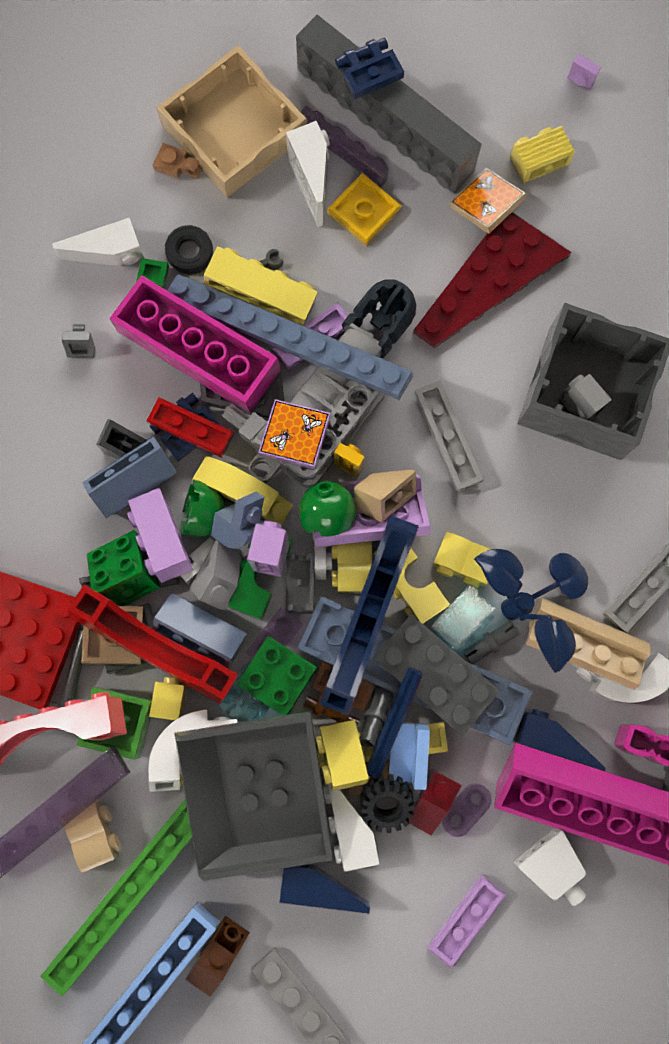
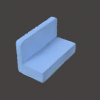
M402 723L389 758V774L394 775V780L400 776L403 778V782L412 783L414 789L426 790L430 738V729L427 724Z

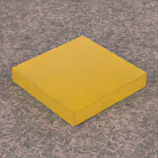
M361 173L327 208V213L367 246L397 215L402 205L364 173Z

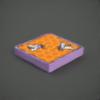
M275 399L260 445L259 455L315 469L331 414Z

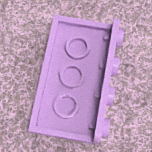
M417 474L416 494L392 514V516L419 525L415 537L430 535V523L422 494L421 477ZM363 480L339 482L338 484L343 485L352 494L354 500V487ZM356 511V520L351 522V528L346 532L325 537L321 536L319 531H314L316 547L381 540L389 517L381 523Z

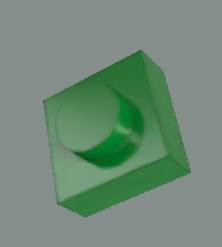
M141 258L136 282L142 275L165 289L169 271L168 262Z

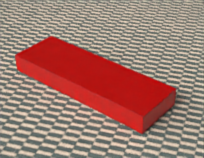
M158 397L146 420L149 425L220 458H223L234 436V431Z

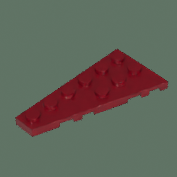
M512 212L493 231L484 236L414 328L413 334L433 348H436L460 332L463 327L482 317L485 312L498 306L526 287L535 278L545 274L559 262L566 260L572 252Z

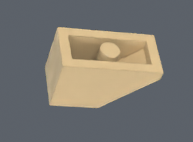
M410 469L370 474L354 487L356 511L382 523L416 494V471Z

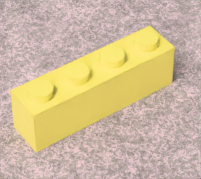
M217 246L204 273V285L304 326L318 293L310 284L291 280L282 271H271L255 259L247 260L240 257L231 248L223 249Z

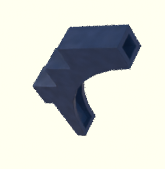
M390 515L320 705L346 715L349 714L419 525Z

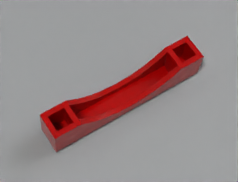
M83 585L67 609L70 618L218 704L222 703L238 676L237 673L215 660L198 654L161 635L128 614L110 599L86 585Z

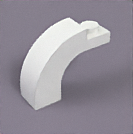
M660 653L650 654L645 660L640 685L635 690L572 664L577 668L576 673L588 682L594 681L588 690L589 692L612 702L633 703L647 701L659 696L669 688V660Z
M200 710L186 714L172 722L160 734L153 746L149 760V791L180 790V765L174 732L237 723V719L217 717L208 721L207 710Z

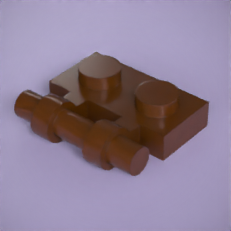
M323 661L311 687L322 693L318 700L307 696L303 706L313 710L312 714L319 717L324 715L337 721V723L355 720L356 726H358L360 719L350 715L353 707L362 711L365 710L375 684L361 679L348 715L320 705L334 667Z

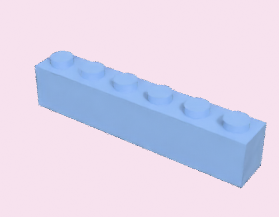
M197 902L82 1044H124L216 930L220 921Z

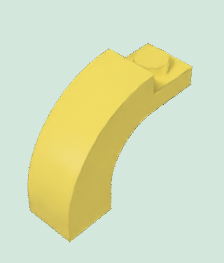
M205 456L192 479L205 483L222 494L224 498L235 503L236 500L258 492L264 496L261 518L265 521L282 525L293 506L292 503L280 496L278 491L264 482L215 458Z

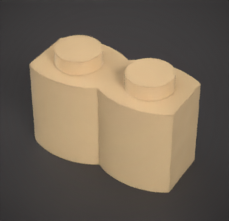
M96 801L62 815L63 825L71 843L73 855L80 873L119 857L118 851L121 850V843L117 834H112L108 822H111V814L107 805H102L101 801Z

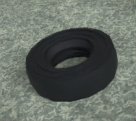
M185 225L174 229L167 237L165 255L170 265L178 272L195 274L204 270L209 265L213 256V244L208 234L200 227ZM186 241H193L199 246V252L193 258H184L179 253L180 246Z

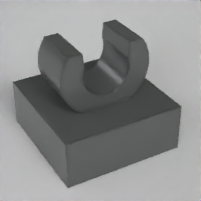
M74 324L72 331H63L61 340L67 358L95 357L96 349L90 331H85V324Z

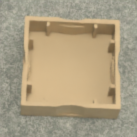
M239 45L212 64L197 80L185 85L156 107L161 125L187 151L191 158L200 162L199 167L202 168V171L227 198L287 152L286 132L307 125L303 114L281 91L276 89L266 79L263 71Z

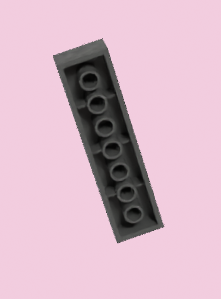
M316 15L296 35L297 68L305 78H310L317 83L321 91L326 94L329 93L337 99L341 107L349 109L356 114L361 123L369 125L376 130L380 138L396 146L400 154L405 157L408 156L415 161L423 172H428L435 177L443 188L450 189L455 193L475 171L482 144L401 80L354 99L343 78V70L349 67L346 66L338 69L335 58L344 55L343 53L351 48L356 50L359 47L319 15ZM370 57L360 60V63L370 59Z

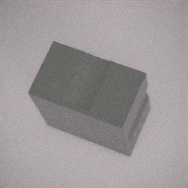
M564 303L550 326L517 424L622 460L640 445L652 408L654 389L662 377L669 355V338L637 327L617 324L602 315ZM580 374L584 377L591 374L612 399L604 410L591 421L571 415L561 403V400L564 398L562 392Z

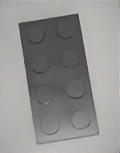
M412 614L406 618L373 657L401 683L409 667L421 671L423 675L415 695L461 736L466 733L500 693V690Z

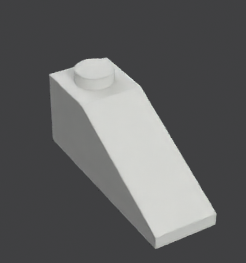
M130 218L52 243L60 260L121 266L132 265L139 259L144 258Z

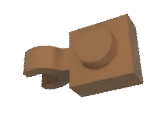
M165 143L162 144L152 165L154 171L176 179L179 178L181 173L198 179L202 168L198 167L200 162L189 157L187 151Z

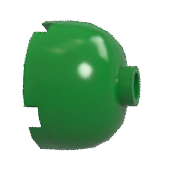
M194 479L193 484L189 486L182 512H185L187 521L181 520V534L191 537L210 535L215 512L226 508L222 494L205 483Z
M324 481L309 487L304 492L299 503L301 526L311 534L312 530L319 531L320 535L325 537L339 535L348 531L351 528V522L356 520V507L352 494L343 485L335 482Z

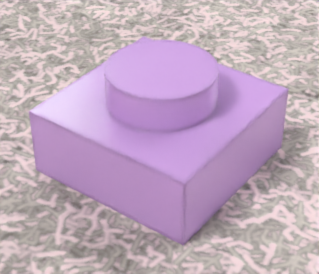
M578 54L572 64L568 78L573 80L575 84L590 90L601 67Z

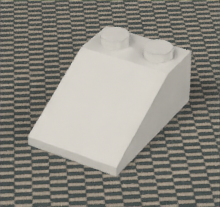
M317 121L286 132L288 161L319 228L323 226L327 160H330L327 147L330 146L326 131L320 130Z

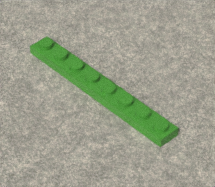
M186 800L181 803L41 974L40 977L62 997L191 840L192 835Z

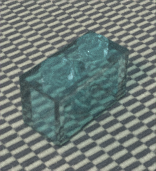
M469 584L429 629L452 650L456 651L460 647L465 650L475 639L472 633L478 626L484 629L494 618L491 612L496 607Z

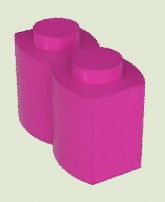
M622 724L619 726L614 745L619 750L627 754L643 756L655 764L669 766L668 735H658L651 729L641 725Z

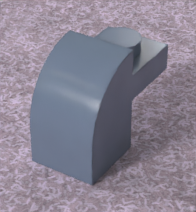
M253 492L236 500L235 504L215 512L211 536L226 547L233 549L250 543L255 524H264L260 521L263 512L264 496L258 492Z

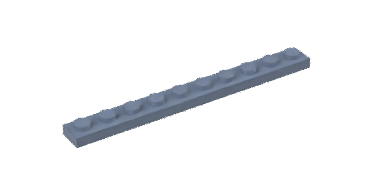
M177 274L167 290L231 329L397 400L401 399L413 378L412 371L182 275Z

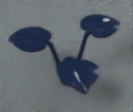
M491 549L476 556L474 560L481 567L490 586L498 594L507 596V599L501 603L503 615L511 621L518 618L521 621L526 619L537 620L534 627L537 643L554 673L561 671L576 650V640L572 630L562 620L553 622V618L550 615L529 613L535 605L534 599L557 587H560L562 594L567 599H577L586 592L588 575L580 561L567 553L554 555L549 563V571L556 582L530 595L529 593L519 592L523 586L519 579L523 576L524 569L520 560L512 552L505 549Z

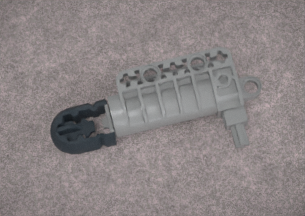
M385 279L377 282L355 306L353 313H350L341 324L345 333L339 341L379 358H384L392 349V344L399 340L416 315L417 304L413 292L407 285L395 279ZM379 302L382 306L376 310L377 303ZM368 313L372 314L370 324L379 330L384 326H390L392 324L390 318L395 314L394 324L383 333L380 342L374 339V335L366 329L364 331L360 329L363 319ZM318 366L290 403L331 414L322 445L328 446L330 449H321L320 455L324 456V458H318L316 468L313 470L260 456L257 453L249 465L250 475L264 483H268L281 470L305 488L319 483L333 465L334 451L339 443L345 446L350 443L386 394L376 390L372 393L369 387ZM231 403L230 406L225 408L222 417L237 427L240 438L259 452L268 422L255 412L248 416ZM350 409L355 412H358V414L354 415L352 411L350 412ZM344 416L347 417V422L349 423L348 425H345L346 419H343ZM260 463H265L270 468L269 474L263 478L257 477L254 474L255 466Z

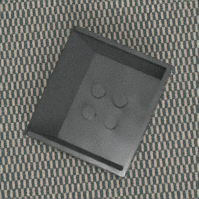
M310 711L174 732L198 876L203 881L333 860Z

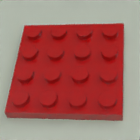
M0 572V695L39 710L47 708L80 625L79 622L69 617L67 610L75 597Z

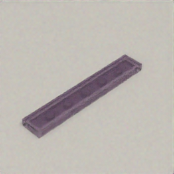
M110 747L0 838V878L130 773L116 747Z

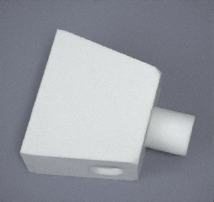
M554 828L513 862L554 901L564 895L570 904L575 906L586 897L584 891L577 884V882L585 877L586 872L566 835L560 829Z

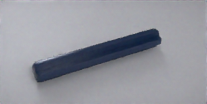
M409 667L366 767L369 776L379 778L421 681L423 673L418 669Z

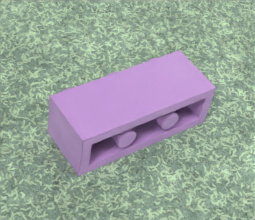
M157 488L128 500L131 511L127 512L133 528L138 527L140 535H137L136 539L141 551H146L149 559L145 560V564L150 575H156L160 582L163 583L192 571L193 568L161 489Z
M264 521L263 525L255 524L247 558L253 571L282 577L289 541L286 530L281 529V524L271 521Z

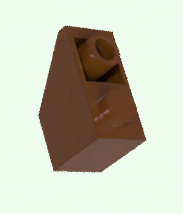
M225 916L185 980L211 997L224 979L250 932Z

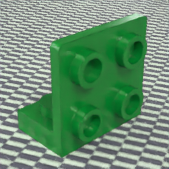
M135 530L87 553L91 589L110 599L117 606H126L160 589L158 579L154 575L151 576L143 564L141 549L136 539L138 533Z
M267 637L238 681L237 686L282 716L289 715L318 668L273 638Z

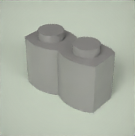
M580 374L562 392L564 398L561 400V403L571 415L591 421L604 410L612 399L591 374H588L586 377Z

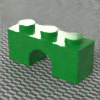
M288 538L289 548L287 556L289 555V552L293 545V541L290 538ZM242 559L238 586L229 600L230 604L228 607L263 621L272 598V593L257 585L256 576L258 572L253 571L248 560Z

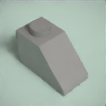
M215 541L190 586V590L200 601L224 611L238 586L242 553L240 549L229 548L219 541Z

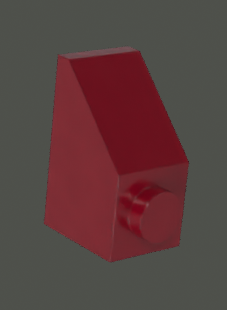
M432 769L427 777L426 790H421L414 802L413 819L409 818V824L432 835L447 815L462 785Z

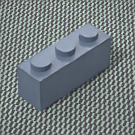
M152 437L82 483L90 498L105 518H108L111 515L120 513L129 504L128 500L148 493V491L159 484L168 482L177 471L156 439Z
M171 593L154 617L152 629L198 654L215 660L228 669L242 649L247 635L236 625L217 618L212 612L204 611L191 604L189 600L178 597Z

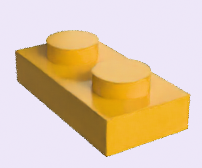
M339 443L334 451V465L358 478L363 470L365 457L361 455L362 451L356 446L349 443L345 446Z

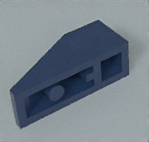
M532 709V713L524 712L515 743L605 771L606 768L557 721L548 719L549 713L537 709Z
M306 864L283 868L279 903L370 913V905L367 900L316 865Z

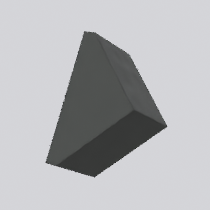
M107 419L96 445L104 454L119 459L148 440L111 419Z

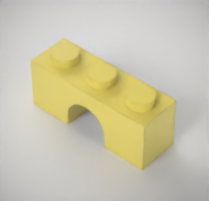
M411 548L393 597L396 600L400 598L405 604L406 608L403 611L407 617L412 614L424 624L449 607L450 604L435 582L424 588H414L407 583L405 569L418 558Z

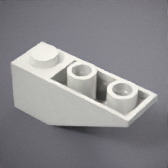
M330 784L323 786L326 804L332 803L334 815L328 816L331 834L337 833L339 845L334 846L336 863H343L344 872L379 865L372 829L341 789L331 791Z

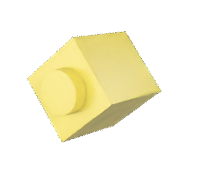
M164 677L163 682L155 681L149 717L177 720L182 717L188 686H183L177 679Z

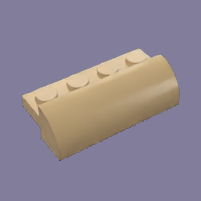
M538 599L532 614L550 615L553 618V622L562 620L570 627L574 634L576 650L568 661L569 663L634 690L640 685L644 662L650 656L651 646L649 642L546 599ZM530 619L528 626L530 630L525 644L541 650L534 632L537 620Z

